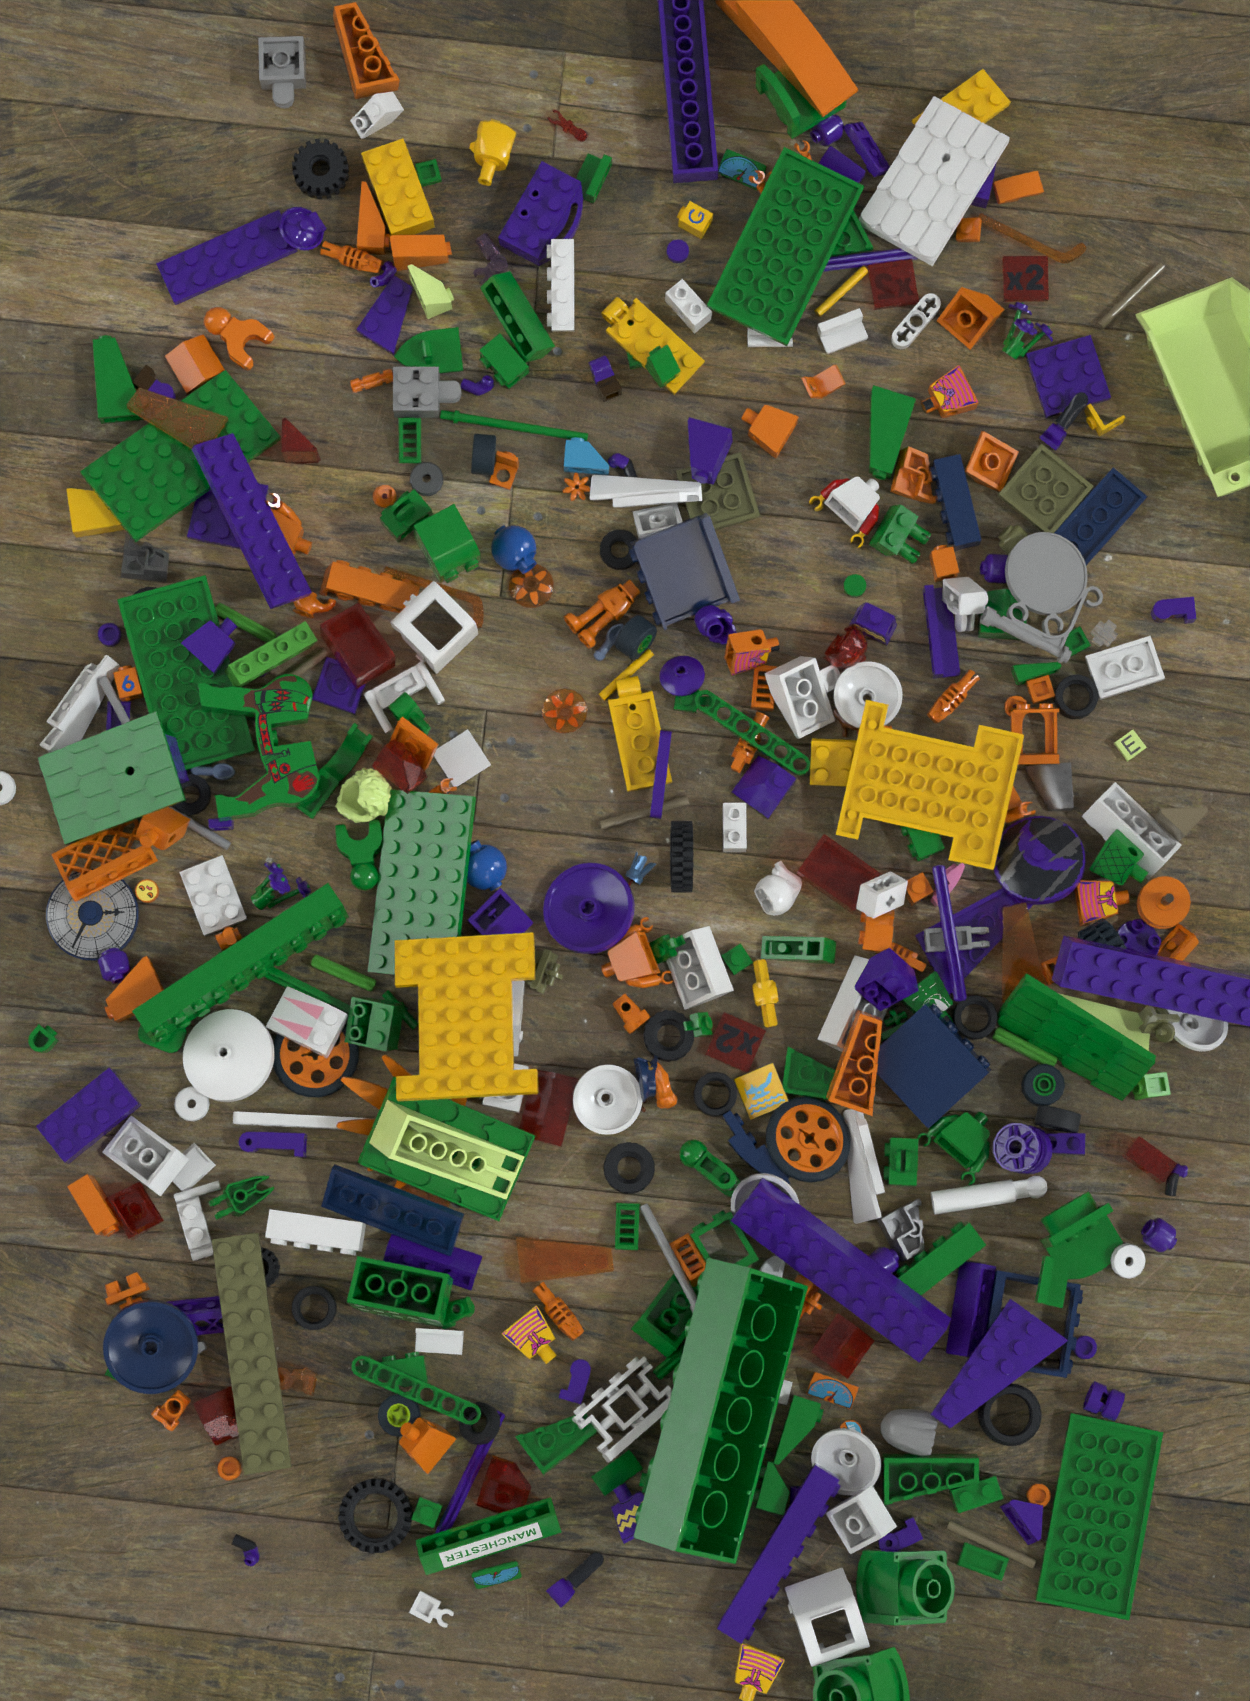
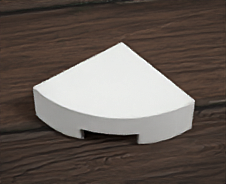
M776 1255L772 1256L763 1263L760 1271L782 1278L785 1262Z

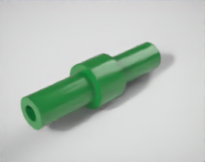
M389 990L382 995L385 1000L400 1003ZM405 1005L402 1019L414 1030L419 1023L408 1012V1007Z

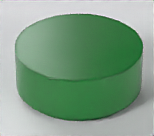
M858 574L848 576L844 581V592L851 598L862 596L866 590L865 579Z

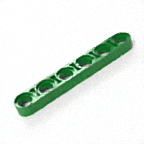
M702 690L696 694L695 706L699 711L791 773L802 776L808 772L810 761L806 755L712 692ZM702 695H707L711 698L712 702L708 707L699 705L698 699ZM720 708H727L730 711L728 719L722 720L717 716ZM741 720L747 721L749 730L741 733L737 730L736 724ZM757 734H766L768 742L765 745H758L755 741ZM776 747H785L787 755L784 758L776 757L774 754ZM796 759H803L806 762V768L802 771H797L793 767V762Z
M365 1355L356 1357L352 1362L353 1373L362 1379L465 1424H475L480 1419L481 1410L479 1406L469 1400ZM363 1359L369 1363L367 1372L360 1373L357 1371L356 1362ZM387 1369L391 1374L390 1380L387 1382L379 1381L377 1378L378 1371ZM407 1378L411 1380L412 1389L410 1391L404 1392L400 1390L399 1382L401 1379ZM424 1388L432 1389L434 1392L433 1399L424 1401L420 1396L421 1390ZM447 1397L453 1398L456 1404L455 1408L451 1411H447L442 1407V1401ZM465 1408H475L477 1417L474 1420H467L463 1414Z

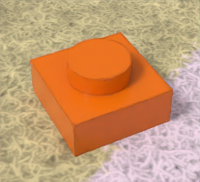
M979 217L962 218L957 226L956 240L958 242H980L982 220Z
M1049 675L1026 682L1032 704L1055 697Z

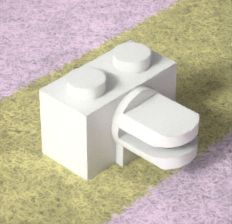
M969 577L943 579L942 601L947 604V609L955 614L956 630L958 632H964L965 630L973 631L975 614L983 613L985 605L988 603L986 591Z

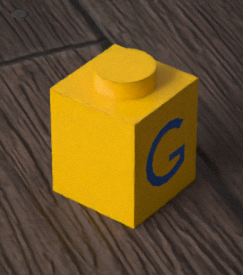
M689 201L687 207L682 206L677 215L679 219L678 227L702 239L713 221V213Z

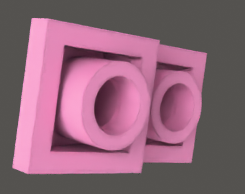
M954 863L946 869L949 894L965 868L963 863L958 866ZM935 889L933 893L934 896L931 898L930 901L933 903L935 907H937L938 901Z

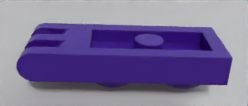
M862 122L846 124L844 130L855 146V151L865 162L869 173L873 177L885 175L890 166Z

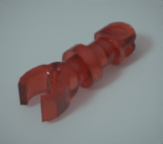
M553 110L554 113L559 115L560 121H553L550 117H547L551 124L562 127V131L565 133L569 132L578 141L583 142L587 139V133L573 125V121H567L559 111Z

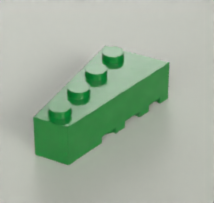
M882 1453V1501L884 1506L893 1504V1502L913 1499V1497L929 1495L945 1489H953L979 1482V1457L977 1454H931L920 1456Z

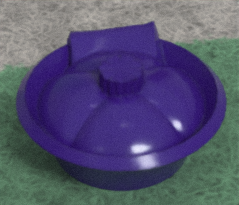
M303 207L287 209L279 220V229L282 237L288 245L299 250L316 248L321 243L324 232L327 229L316 212Z

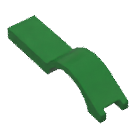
M356 723L347 732L344 742L335 755L319 770V787L315 796L309 802L296 807L311 819L316 817L338 785L352 771L374 737L371 734L366 735L358 729L359 725Z

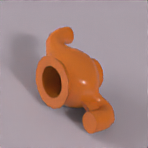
M312 592L308 597L293 601L296 607L293 609V612L306 618H314L313 614L331 610L335 606L336 600L329 598L327 603L322 604L317 599V594Z

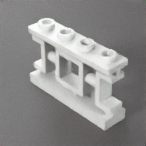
M645 1356L640 1360L635 1357L626 1365L629 1369L623 1375L618 1372L609 1380L611 1385L605 1391L601 1387L591 1396L593 1401L586 1406L585 1403H582L573 1411L576 1416L572 1420L574 1423L576 1422L580 1429L591 1423L605 1441L597 1447V1450L603 1454V1458L608 1463L661 1418L668 1409L672 1390L668 1385L659 1393L648 1380L645 1374L653 1366L646 1361ZM641 1366L643 1368L636 1376L644 1385L636 1392L628 1384L621 1389L617 1387L638 1367ZM624 1392L628 1394L640 1409L625 1423L609 1406ZM649 1392L657 1401L664 1395L667 1397L663 1403L647 1417L643 1418L642 1414L648 1410V1407L641 1400ZM604 1397L608 1399L601 1406L608 1414L602 1422L599 1423L593 1415H590L586 1420L582 1418L584 1414ZM615 1423L621 1431L631 1426L632 1430L610 1449L606 1447L613 1440L606 1432L611 1425Z

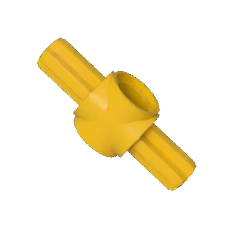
M764 959L756 960L753 962L756 983L752 985L755 1005L761 1007L764 1026L767 1028L774 1027L778 1024L774 1005L779 1002L776 983L769 978L767 961Z

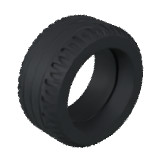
M1009 1384L978 1409V1419L983 1432L992 1441L1005 1446H1017L1026 1443L1037 1433L1041 1424L1042 1412L1036 1396L1026 1387L1018 1384ZM1006 1394L1019 1396L1026 1402L1029 1408V1421L1026 1427L1014 1435L1000 1433L995 1429L990 1419L992 1404L997 1398Z

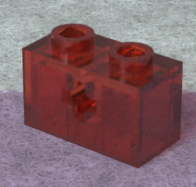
M1140 1136L1134 1138L1122 1155L1123 1158L1159 1184L1165 1182L1177 1165L1176 1162Z

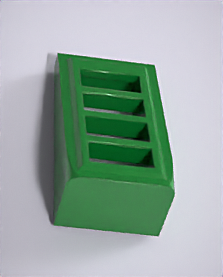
M398 418L399 463H421V418ZM403 425H417V429H403ZM403 434H417V439H403ZM403 443H417V448H403ZM403 452H417V457H403Z
M1058 662L1019 664L1011 667V673L1016 685L1019 686L1029 680L1056 673L1062 666Z
M616 1203L615 1250L638 1251L640 1204ZM621 1210H635V1215H621ZM620 1219L634 1220V1224H620ZM620 1229H634V1234L620 1233ZM620 1238H634V1243L620 1242Z

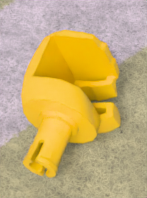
M495 119L480 121L477 129V139L475 142L470 143L469 149L474 153L475 161L482 166L477 181L485 186L491 185L495 171L506 169L516 137V131Z

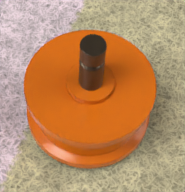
M1168 876L1157 877L1149 881L1140 890L1136 901L1140 918L1147 925L1156 929H1169L1176 926L1187 916L1191 904L1190 895L1185 885L1179 880Z

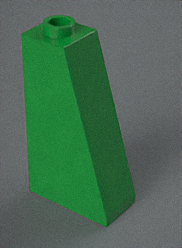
M103 335L99 336L98 339H92L99 421L101 424L146 420L144 409L116 338Z
M873 385L870 394L869 473L873 474L874 478L885 480L886 478H891L916 398Z

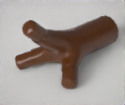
M837 709L832 711L833 716L842 726L843 737H847L848 728L856 731L859 729L848 724L840 716Z

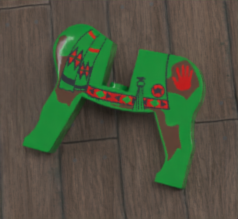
M293 674L280 675L260 689L233 686L218 688L210 686L205 682L198 683L203 711L255 717L257 745L266 772L264 776L236 797L215 795L219 822L255 817L270 808L281 806L297 807L309 802L315 796L319 787V774L311 741L278 746L277 732L271 728L308 723L313 698L310 685L303 678Z

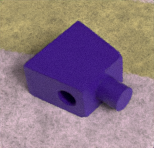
M228 617L219 627L210 620L183 640L181 644L216 674L235 646V642L228 636L237 626Z

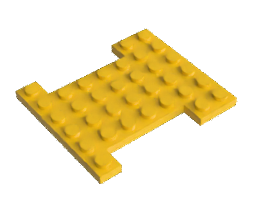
M866 700L836 835L858 840L863 817L953 837L948 860L994 870L1024 735L979 725L974 747L885 728L884 723L888 704Z
M533 932L395 940L396 988L418 987L419 1075L396 1076L397 1101L538 1094L537 1069L514 1070L512 981L535 980V939Z

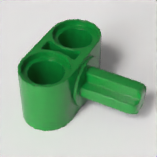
M403 692L388 706L397 721L404 717L423 733L429 734L431 727L424 720L425 715L406 692Z

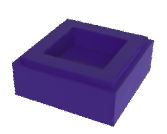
M218 818L208 819L209 828L212 831L234 829L233 820L219 822Z

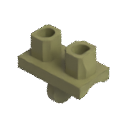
M544 949V951L535 950V964L538 965L535 972V980H526L525 983L536 992L544 994L547 985L553 986L555 979L562 980L563 975L558 973L560 964L556 963L558 955L548 949Z
M1147 1006L1138 1014L1143 1021V1024L1139 1027L1142 1033L1156 1034L1157 1039L1161 1042L1173 1040L1175 1029L1172 1024L1181 1020L1178 1014H1169L1167 1009L1164 1008L1154 1010L1152 1006Z

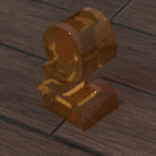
M278 1368L282 1390H291L300 1379L303 1381L302 1390L304 1393L314 1396L318 1373L313 1372L310 1368L294 1369L293 1372L287 1368Z

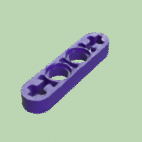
M660 730L650 818H662L672 731Z

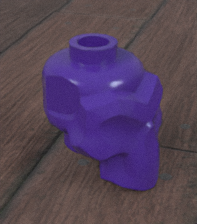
M708 605L699 609L695 615L694 620L697 629L702 635L708 637L711 642L726 645L728 634L737 633L735 626L732 624L733 618L725 609Z

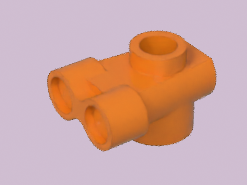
M230 926L226 927L223 932L215 935L222 952L242 939L238 928L234 929Z
M623 994L612 1004L625 1023L623 1027L629 1034L633 1033L651 1018L645 1009L641 1010L626 994ZM624 1003H628L631 1008L629 1011H623L621 1006Z
M177 1390L162 1406L158 1405L151 1415L161 1422L166 1429L173 1431L178 1426V1419L191 1400L183 1392ZM174 1401H178L181 1407H176Z

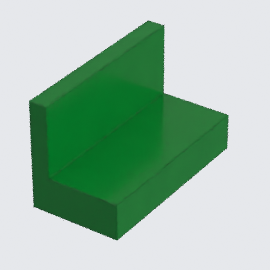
M589 153L587 154L576 177L577 180L581 181L584 200L595 203L612 167V157L604 154L602 159Z
M1043 1256L1034 1303L1063 1308L1071 1262Z

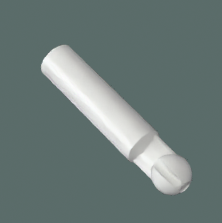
M1032 1176L1019 1181L1009 1179L931 1192L932 1208L934 1215L1012 1203L1016 1199L1027 1197L1040 1198L1047 1192V1182L1040 1176Z

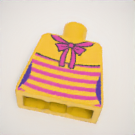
M537 1305L502 1333L507 1340L529 1359L538 1354L544 1363L547 1364L557 1356L548 1345L556 1338Z
M742 1642L734 1679L735 1683L743 1685L739 1699L753 1701L756 1691L767 1694L785 1661L784 1657Z

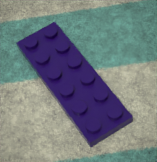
M277 210L156 263L174 304H180L298 252L296 248L286 243L280 233V211Z

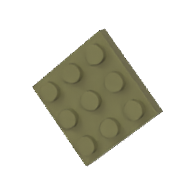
M1041 444L1000 491L998 497L1041 532L1055 533L1094 486Z
M741 452L726 456L714 485L701 483L702 501L685 502L689 519L707 513L712 520L715 530L760 518ZM691 466L676 470L678 481L697 482L692 479Z

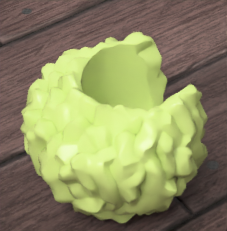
M362 768L361 771H356L355 775L348 778L342 784L340 795L337 798L338 803L335 807L344 817H347L349 820L351 819L355 823L369 822L379 815L385 816L387 814L392 787L386 782L382 773L372 768Z

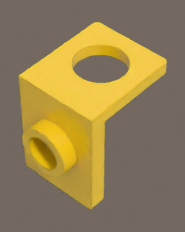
M1091 403L1084 410L1089 427L1092 430L1095 429L1099 437L1121 425L1125 420L1123 415L1104 425Z

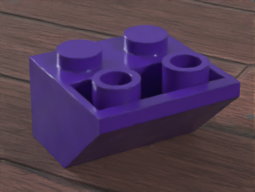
M501 888L468 919V923L480 935L524 933L534 924Z
M887 948L869 959L854 986L855 990L879 1011L919 991L914 969L891 948Z

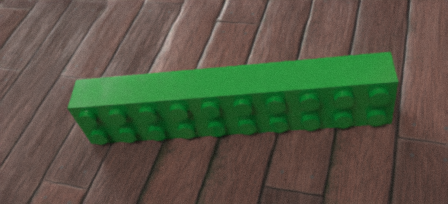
M327 883L141 1004L132 1012L155 1044L165 1042L174 1031L188 1027L191 1024L190 1021L197 1016L202 1017L209 1013L210 1008L217 1003L222 1004L230 998L229 995L246 989L249 986V982L255 978L260 979L267 975L269 968L284 964L288 957L295 952L300 953L304 951L310 942L324 938L327 935V931L333 927L338 928L342 926L346 919L349 918V915L329 883Z

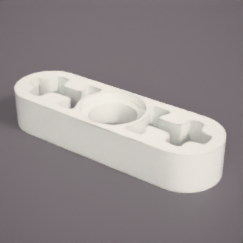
M932 293L924 295L898 325L891 338L894 347L897 349L909 347L938 313L941 301L937 295ZM926 301L929 303L934 301L935 308L930 307L925 315L923 310L926 308ZM913 316L920 317L922 325L919 327L912 326L910 318ZM906 329H908L909 333L906 335V342L904 340L898 342L897 334L902 336Z

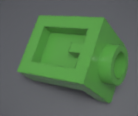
M1167 1072L1145 1074L1132 1090L1135 1100L1171 1095Z

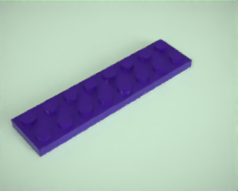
M234 434L194 445L192 451L270 609L308 597L312 591L270 506L265 503L266 498Z

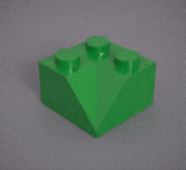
M1009 589L986 592L988 603L985 605V609L990 607L996 610L1000 617H1007L1008 608L1014 603H1018ZM1014 608L1012 611L1013 616L1021 620L1023 616L1021 610ZM983 613L979 614L978 638L1020 640L995 626L987 627L981 624L980 618Z

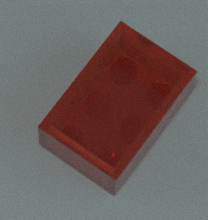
M359 602L320 624V636L356 689L395 667L396 656Z
M824 834L796 875L853 914L857 907L860 885L879 877L881 873Z

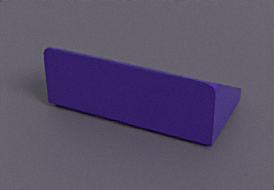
M829 146L818 163L857 183H860L865 177L866 171L832 146Z

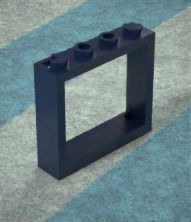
M995 1271L986 1332L1001 1312L1005 1280L1038 1285L1039 1277ZM1067 1282L1066 1290L1070 1291L1063 1337L1068 1341L1061 1346L1058 1369L1034 1366L1027 1372L1067 1378V1374H1071L1073 1360H1070L1071 1350H1075L1077 1337L1073 1336L1074 1327H1078L1080 1321V1313H1077L1078 1304H1082L1083 1290H1080V1284Z

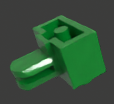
M413 489L411 492L406 491L393 506L389 505L381 512L380 521L399 543L414 531L415 524L432 516L433 513L429 505Z
M889 1138V1143L884 1144V1157H888V1166L883 1168V1180H887V1185L917 1186L918 1139Z

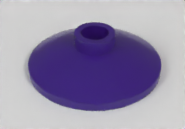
M677 656L668 660L661 668L660 683L664 690L672 695H691L702 686L705 679V671L697 659L690 656Z

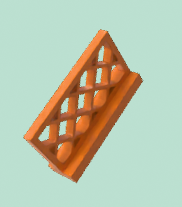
M137 819L81 839L51 854L74 902L158 861L151 847L145 848L140 846L136 849H131L134 840L140 841V838L136 835L139 827ZM134 822L135 827L131 834L122 832L125 826ZM109 834L115 835L111 844L102 842L105 836ZM120 837L129 839L125 847L116 845ZM93 845L90 854L82 853L83 847ZM99 847L108 849L105 857L95 856ZM114 850L123 852L120 857L114 860L110 859ZM66 855L73 856L70 864L61 863L59 859ZM78 857L87 859L84 868L75 866ZM93 861L102 862L100 867L94 870L89 869ZM72 871L81 873L78 878L69 881Z

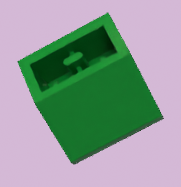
M353 996L351 998L344 1042L386 1052L398 1049L405 1004L384 999Z

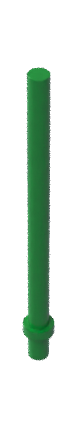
M441 410L440 419L451 420L455 424L463 422L570 440L575 437L583 438L584 441L588 439V433L460 413V410H455V412Z

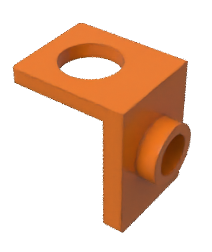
M837 365L829 367L814 377L804 376L801 378L810 398L817 399L824 398L846 384Z
M497 451L494 473L491 475L489 483L510 490L519 467L518 457L507 451ZM500 470H507L510 478L506 482H501L497 479V473Z

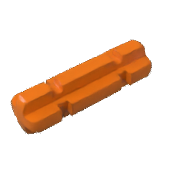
M391 369L382 371L383 373L381 374L377 372L363 376L360 380L359 378L350 381L352 391L356 393L362 391L363 388L367 390L383 385L382 383L384 382L386 384L393 382V372Z

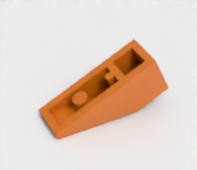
M362 181L357 249L366 251L369 254L385 255V248L390 247V234L386 233L384 222L367 183Z

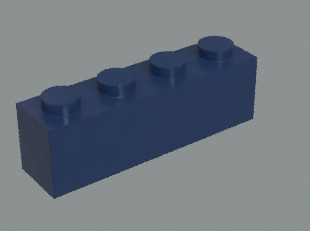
M958 454L934 460L929 471L932 481H936L937 489H935V496L937 502H941L943 510L940 511L942 523L947 525L948 532H945L948 546L952 545L954 551L979 546L982 540L961 455Z

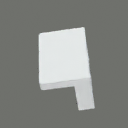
M860 308L818 324L817 332L826 354L867 340L868 335L862 323L863 315Z
M416 1328L415 1352L462 1355L464 1331Z

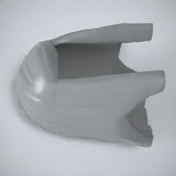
M897 1409L890 1411L883 1418L881 1434L890 1445L912 1455H931V1447L934 1445L935 1429L938 1422L930 1415V1412L925 1410Z

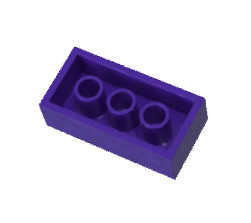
M108 1068L36 1127L64 1163L70 1164L142 1105L116 1072Z

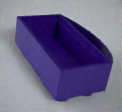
M541 161L498 237L500 246L538 266L551 260V258H547V245H551V239H556L565 227L573 204L578 205L577 213L570 230L563 239H572L578 229L583 211L581 181Z

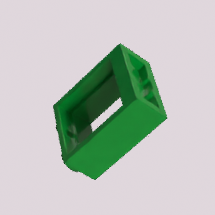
M722 1210L712 1216L713 1222L708 1225L702 1222L692 1228L694 1233L690 1236L706 1262L710 1256L699 1236L726 1220H729L749 1254L734 1264L748 1267L759 1260L742 1229L731 1222L733 1218L731 1211L725 1213Z

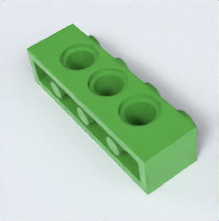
M305 621L229 664L224 672L234 687H243L313 647L318 640Z

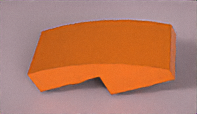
M1038 171L1008 177L992 183L998 204L1018 201L1021 198L1040 195L1044 192Z

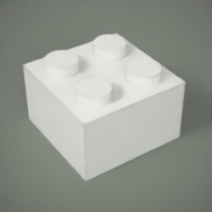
M873 1486L849 1497L826 1512L827 1517L850 1554L881 1539L897 1527Z

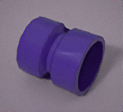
M1093 1381L1086 1395L1083 1409L1094 1414L1101 1412L1102 1417L1115 1421L1121 1411L1125 1393L1113 1388L1107 1390L1106 1385Z

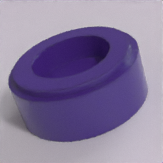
M677 239L668 244L667 257L671 262L682 263L688 258L689 247L686 242Z
M106 623L98 630L100 642L107 647H113L121 640V631L113 623Z
M1089 1336L1078 1337L1075 1350L1073 1351L1074 1354L1080 1359L1092 1358L1097 1351L1095 1340Z

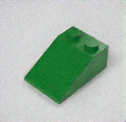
M674 1273L631 1327V1330L666 1358L678 1348L686 1337L685 1327L693 1315L690 1309L691 1304ZM697 1286L692 1287L696 1296H698Z

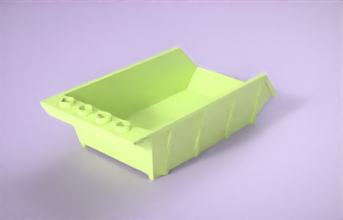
M1231 277L1136 314L1137 320L1145 330L1148 347L1152 349L1162 371L1163 382L1165 386H1168L1180 413L1181 424L1183 428L1186 427L1195 448L1199 466L1202 465L1205 474L1210 478L1217 497L1228 495L1250 486V290ZM1231 475H1236L1238 481H1233Z

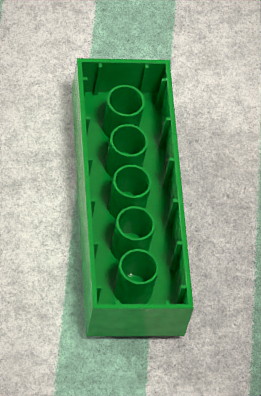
M707 1258L705 1269L700 1274L697 1282L698 1296L693 1315L685 1327L686 1341L681 1360L673 1372L674 1386L668 1409L661 1417V1435L656 1454L648 1466L649 1480L643 1502L636 1511L635 1519L637 1525L633 1538L676 1552L736 1564L808 1286L749 1267Z

